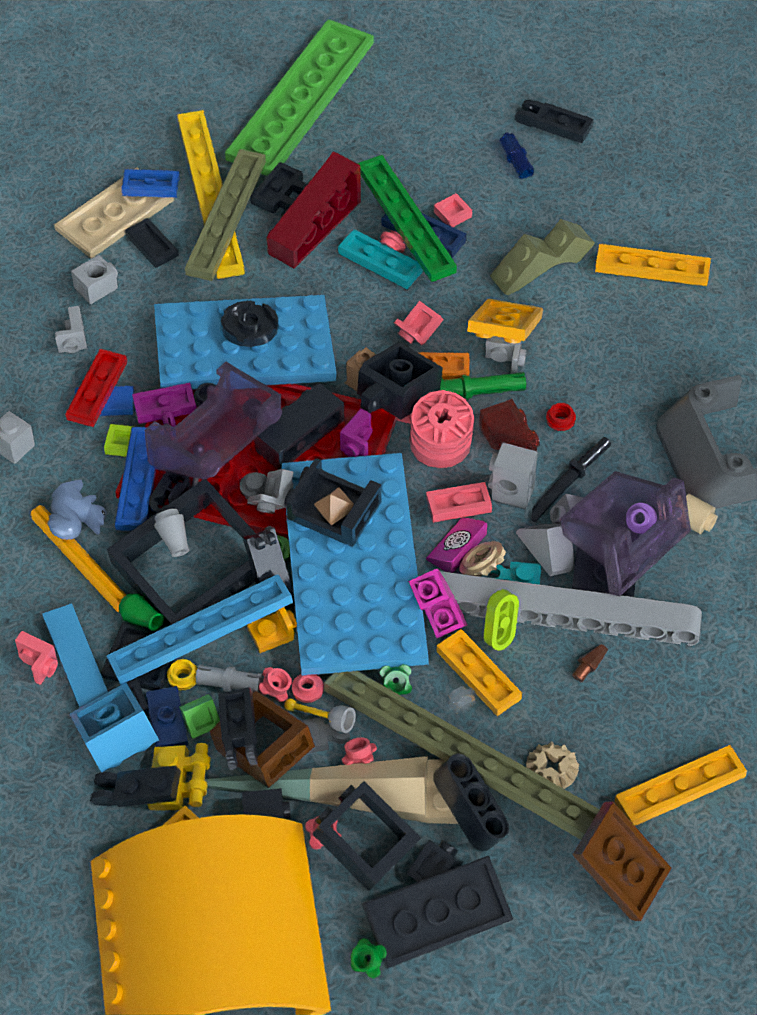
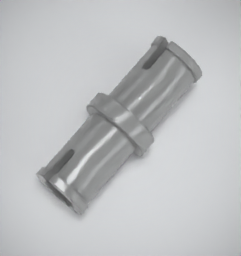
M200 664L196 672L197 685L220 687L225 692L232 691V689L238 690L250 687L252 692L257 691L260 693L258 686L263 682V675L261 673L236 671L235 667L231 666L222 669Z

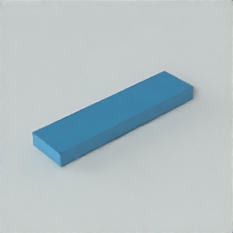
M72 603L43 613L44 622L78 707L81 708L108 692Z

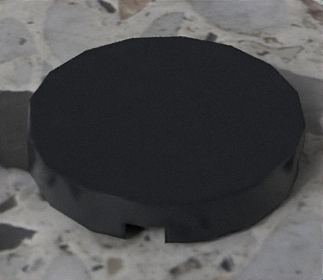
M249 300L237 302L227 307L224 311V315L221 317V331L227 340L236 345L246 347L260 346L271 341L276 336L278 316L276 311L267 304L262 303V306L256 305L255 301Z

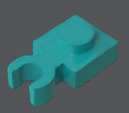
M511 561L510 569H506L499 564L496 566V570L489 572L499 575V577L494 579L540 585V564Z

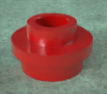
M556 403L548 410L546 421L552 429L565 431L574 426L576 414L570 405Z

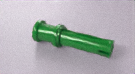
M524 372L474 378H470L466 374L455 379L443 380L442 378L440 391L454 392L466 399V401L476 395L525 391L526 376Z

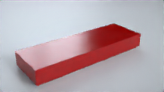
M99 349L65 413L66 420L90 427L95 426L128 362L126 355Z

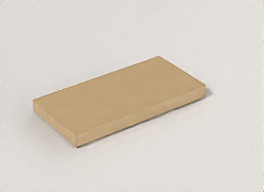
M122 177L54 224L55 230L92 259L125 235V229L146 218L149 219L173 202L174 198L122 196Z

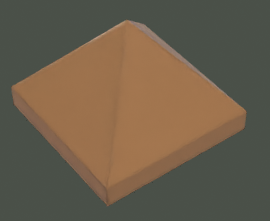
M337 488L316 502L314 506L328 523L333 525L348 515L354 504L340 488Z

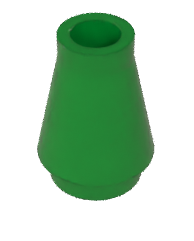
M127 594L119 604V613L125 622L143 626L152 631L159 629L163 623V615L157 612L141 594Z

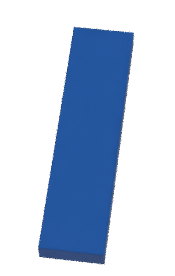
M131 428L115 520L116 530L132 531L149 518V500L153 493L162 439L161 428Z

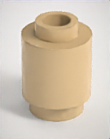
M680 493L670 509V515L675 517V521L699 534H702L704 530L709 532L715 525L718 517L714 514L715 507L691 494L686 496Z

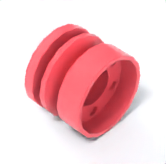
M441 390L426 394L414 405L411 415L409 441L411 451L418 461L430 467L447 468L453 467L466 458L470 451L474 427L473 410L466 399L454 392Z

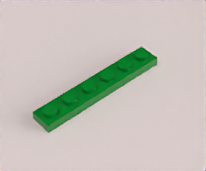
M379 155L357 163L360 165L361 177L429 280L434 282L457 273L456 263L384 156Z

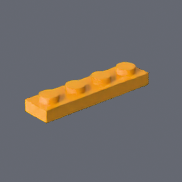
M599 244L595 272L707 286L711 258Z
M731 745L615 795V803L636 826L745 778L747 770Z

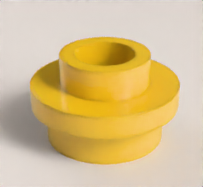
M187 659L175 661L167 672L169 684L172 687L177 686L178 690H188L196 685L197 666ZM182 673L189 675L186 678H178Z

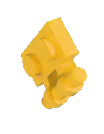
M196 744L195 754L189 757V750L186 745L154 747L152 768L176 765L181 770L176 800L173 802L147 804L150 810H180L183 807L184 798H189V805L192 807L202 806L203 796L207 794L208 786L205 781L206 770L210 768L211 760L208 755L209 746L207 744ZM187 772H193L192 780L186 783Z

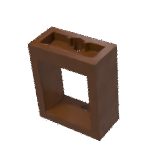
M255 691L252 693L255 723L264 716L286 732L258 756V764L250 766L246 758V748L244 746L235 748L238 757V767L267 788H270L312 750L315 744L308 725ZM219 721L209 733L216 750L226 758L225 748L222 743L221 723Z

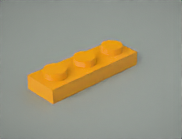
M462 629L437 645V653L496 716H499L522 700V692Z

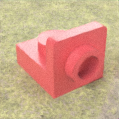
M21 631L15 639L19 657L23 662L32 666L34 681L41 685L44 679L51 677L57 669L58 661L53 645Z

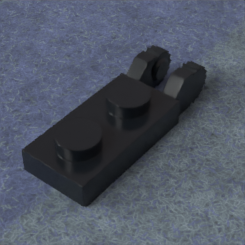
M532 99L524 100L521 106L523 110L517 111L515 115L516 122L529 127L533 126L581 144L593 127V119L546 102L533 101Z
M247 687L218 694L222 743L225 748L229 769H238V757L235 748L246 746L245 754L250 766L258 764L255 745L257 743V733L251 688Z
M175 765L120 771L118 774L109 771L97 773L94 779L95 785L115 787L114 792L108 790L93 791L90 801L95 805H117L118 807L173 802L177 797L181 770Z

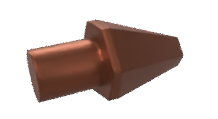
M600 644L578 659L580 665L572 676L578 681L583 682L590 671L596 670L607 653L608 648Z

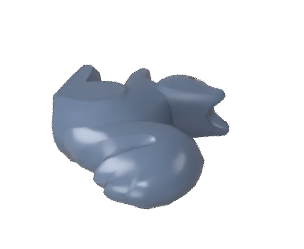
M82 480L62 483L52 494L51 510L53 514L49 516L47 524L52 534L60 539L71 540L78 537L82 529L81 522H84L97 535L100 534V526L104 525L107 511L100 505L92 504L97 499L95 495L82 497L80 493L83 487Z

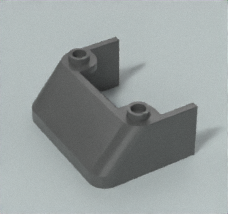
M740 375L693 386L664 412L657 421L656 432L686 496L691 494L715 507V509L757 499V468H753L750 460L743 454L730 453L722 455L703 416L737 407L742 383Z

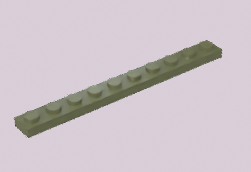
M358 671L333 673L324 682L325 692L442 760L446 761L453 754H464L472 761L487 786L580 840L600 810Z

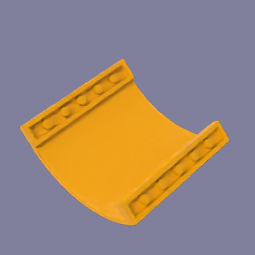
M221 815L189 819L140 833L91 860L105 1015H204L232 1009L254 1007L295 1008L296 1015H324L331 1011L303 825L301 823L260 815Z

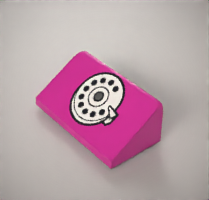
M462 517L427 556L426 560L445 572L453 573L460 566L464 556L487 535V523L481 520Z

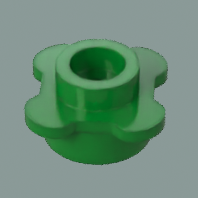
M402 664L399 667L386 665L380 669V675L383 677V686L399 695L411 692L412 685L409 683L411 668L408 665ZM395 677L399 679L397 683L393 682Z
M366 938L360 939L351 953L352 969L355 972L367 973L369 978H377L381 973L380 964L382 959L387 954L386 948L383 945L375 946ZM368 955H370L371 960L369 962L367 961Z

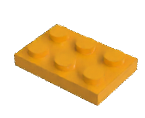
M487 299L468 320L467 332H473L480 338L496 336L504 338V341L509 343H520L526 340L542 319L543 308Z

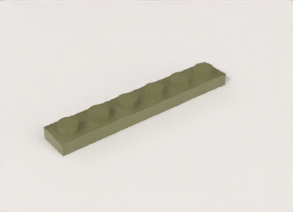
M239 149L185 266V274L187 276L213 281L266 163L265 154Z

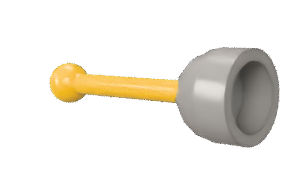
M287 699L284 703L287 711L299 710L328 718L330 727L339 732H350L355 723L356 714L355 710L351 707L336 706L328 712L298 704L294 699Z

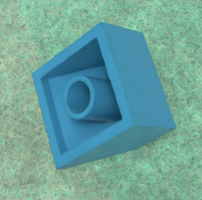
M126 682L69 714L101 772L117 767L123 760L137 752L147 750L153 743L159 741L143 709Z

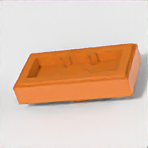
M417 352L443 367V380L460 378L461 375L465 374L469 376V353Z

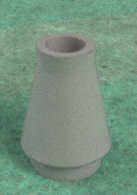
M168 509L157 514L154 518L156 521L154 527L170 550L172 557H180L187 554L190 549L187 544L184 516L179 514L178 509Z

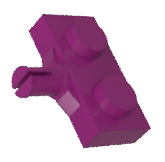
M190 383L132 394L138 424L163 420L165 433L171 434L169 424L171 425L172 433L177 431L174 417L197 413Z

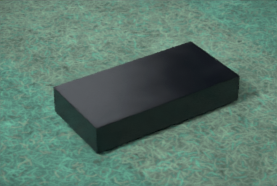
M148 218L125 229L126 237L155 268L179 256L177 248Z

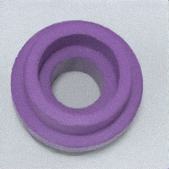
M636 503L626 513V523L635 533L644 534L651 531L657 521L654 508L646 503ZM640 512L645 516L642 524L636 521V516Z

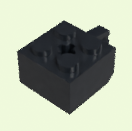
M400 342L393 344L365 361L360 368L357 394L361 396L360 409L371 413L382 408L402 420L412 413L414 405L421 397L430 392L440 391L443 367Z

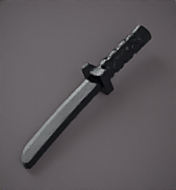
M603 437L579 461L572 459L569 462V469L532 508L531 520L533 522L538 521L578 477L582 479L585 476L587 467L611 446L608 438Z

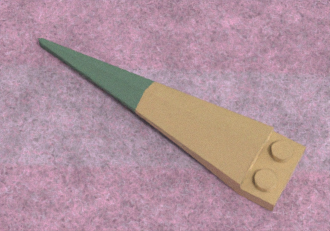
M428 756L370 762L367 764L358 763L287 771L270 788H267L250 775L205 779L208 784L207 788L245 792L282 788V798L334 806L341 804L338 797L351 784L357 788L365 781L402 819L424 823L458 824L433 780L435 770L445 761L442 759L428 760ZM360 798L350 807L351 809L374 813Z

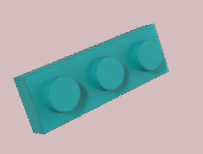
M355 229L338 246V254L405 289H408L423 272L417 261Z

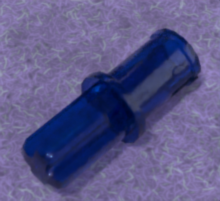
M504 133L500 138V143L507 154L506 159L508 163L513 164L520 179L531 177L535 170L526 157V149L520 146L513 133Z

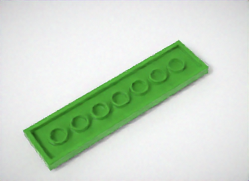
M328 19L225 152L226 160L233 163L239 149L265 154L266 163L261 174L266 176L272 172L279 162L284 163L374 44V35Z

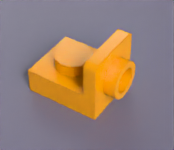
M283 607L274 614L247 624V628L259 653L293 641L294 628H297V623L292 611H286Z

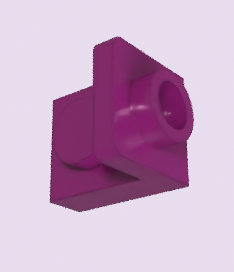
M360 409L340 431V450L348 457L368 456L367 440L372 433L370 413Z

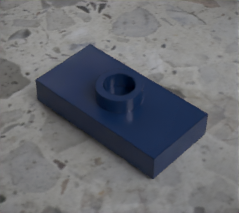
M178 687L146 692L152 728L159 741L155 742V746H189L184 719L179 708L181 703Z

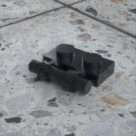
M279 162L250 196L251 204L272 214L281 207L285 209L281 213L282 218L308 184L302 181L303 172ZM292 192L298 194L294 199L289 197Z

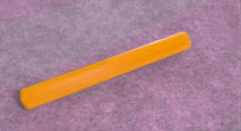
M38 505L35 509H32L30 513L32 520L109 604L119 612V604L123 597L126 596L122 589L75 539H60L52 534L47 524L51 513L44 506Z

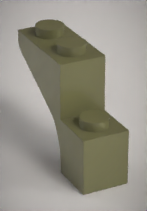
M560 219L544 240L523 234L491 273L490 277L504 294L509 295L520 290L555 265L565 262H580L595 242L580 225Z

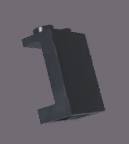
M315 458L310 467L306 466L303 469L296 488H291L286 495L284 504L287 506V519L353 547L382 502L381 484L370 480L367 486L363 488L322 470V461ZM337 488H340L353 502L354 506L348 515L330 525L314 504Z

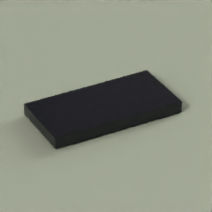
M489 855L362 903L376 944L383 945L386 948V957L382 959L386 969L514 920Z

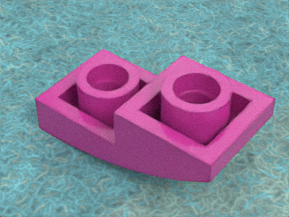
M438 568L409 581L421 610H425L436 638L467 626L463 613Z

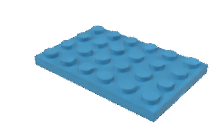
M325 295L154 304L160 388L190 383L193 390L204 383H213L218 388L336 381V367ZM247 300L255 301L256 305L262 306V303L269 305L276 311L278 316L276 336L271 341L254 347L239 346L231 343L223 336L221 331V317H223L227 307Z

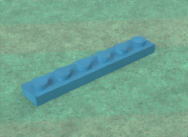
M279 574L106 656L120 685L293 603L292 596Z

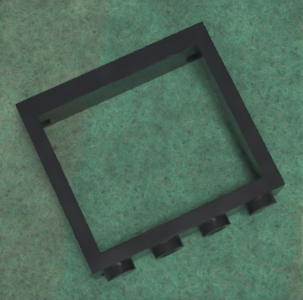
M206 478L107 549L113 566L138 594L143 595L157 612L163 615V623L167 627L248 589L255 582L248 560L175 614L131 564L132 561L162 540L154 527L156 523L154 518L160 512L168 509H178L179 514L184 516V523H186L212 504L241 537L256 534Z

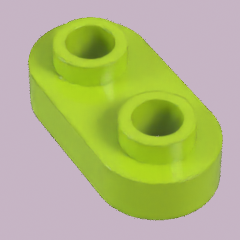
M506 589L498 590L492 594L487 603L483 638L486 644L497 651L507 648L513 641L516 633L519 599Z

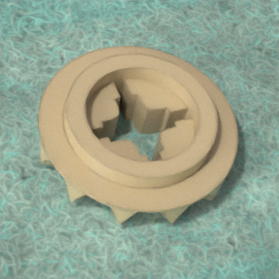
M496 541L481 543L464 556L459 570L464 575L487 576L489 572L496 570V566L504 561L503 557L506 551L502 544Z
M551 741L548 745L544 746L538 744L533 752H529L526 768L565 789L575 781L579 764L577 763L575 752L571 753L565 744L559 746ZM546 757L553 763L559 762V773L557 772V770L555 771L552 767L546 769Z

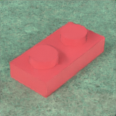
M485 482L426 492V500L433 523L492 512V503Z

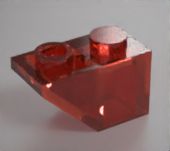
M513 399L480 410L479 427L492 449L500 450L502 443H507L537 451V447L540 446L538 435L534 430H530L524 411L521 408H517Z

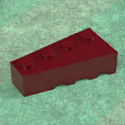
M333 151L276 226L268 233L266 239L268 254L295 269L361 203L360 165Z

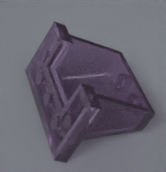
M614 471L560 518L563 535L605 567L609 594L619 597L691 531L684 480L672 478L666 485H662ZM636 503L649 504L654 508L657 515L656 523L643 534L633 532L626 523V513ZM640 512L636 516V521L642 524L645 516Z

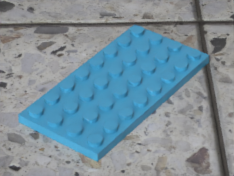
M402 453L321 460L322 470L363 488L367 486L370 480L381 484L382 502L353 547L287 519L301 676L381 669L386 665L399 667L402 664L408 666L429 664L423 611L420 609L409 584L410 580L418 577ZM314 460L282 463V469L293 472V489L298 485L303 469L306 466L310 467Z

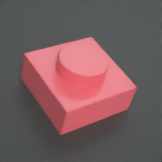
M456 193L434 204V213L443 223L451 227H455L472 218V209Z

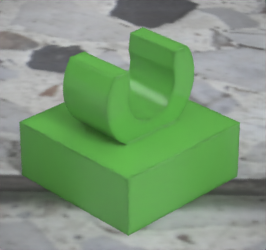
M209 694L179 707L187 731L192 739L209 732L220 721L214 701Z

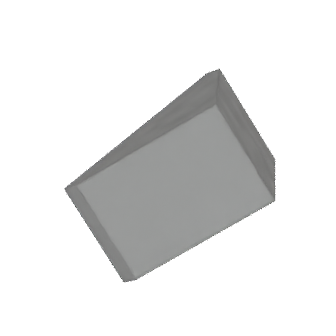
M539 524L517 530L516 534L549 576L574 570L575 562L570 524Z

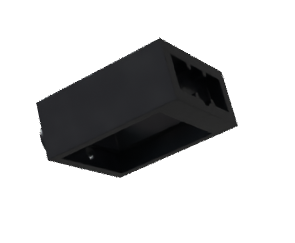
M363 781L357 788L351 784L338 797L341 804L334 811L328 807L315 820L318 827L312 835L370 891L421 837ZM359 798L401 839L373 868L331 828Z

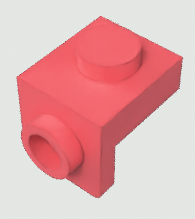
M419 301L403 322L397 318L394 324L400 329L398 335L405 341L412 344L415 340L422 346L444 319Z

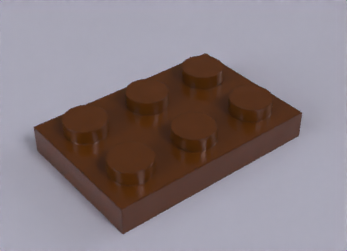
M614 802L603 803L572 854L629 919L633 921L642 920L672 869Z

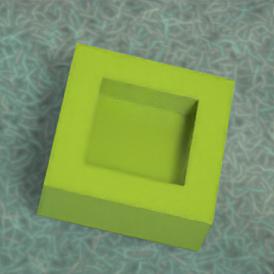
M110 424L104 445L106 455L127 457L131 428L133 426Z

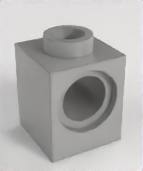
M100 255L71 271L74 288L90 305L118 289L116 278L118 277V272L111 262L107 263Z

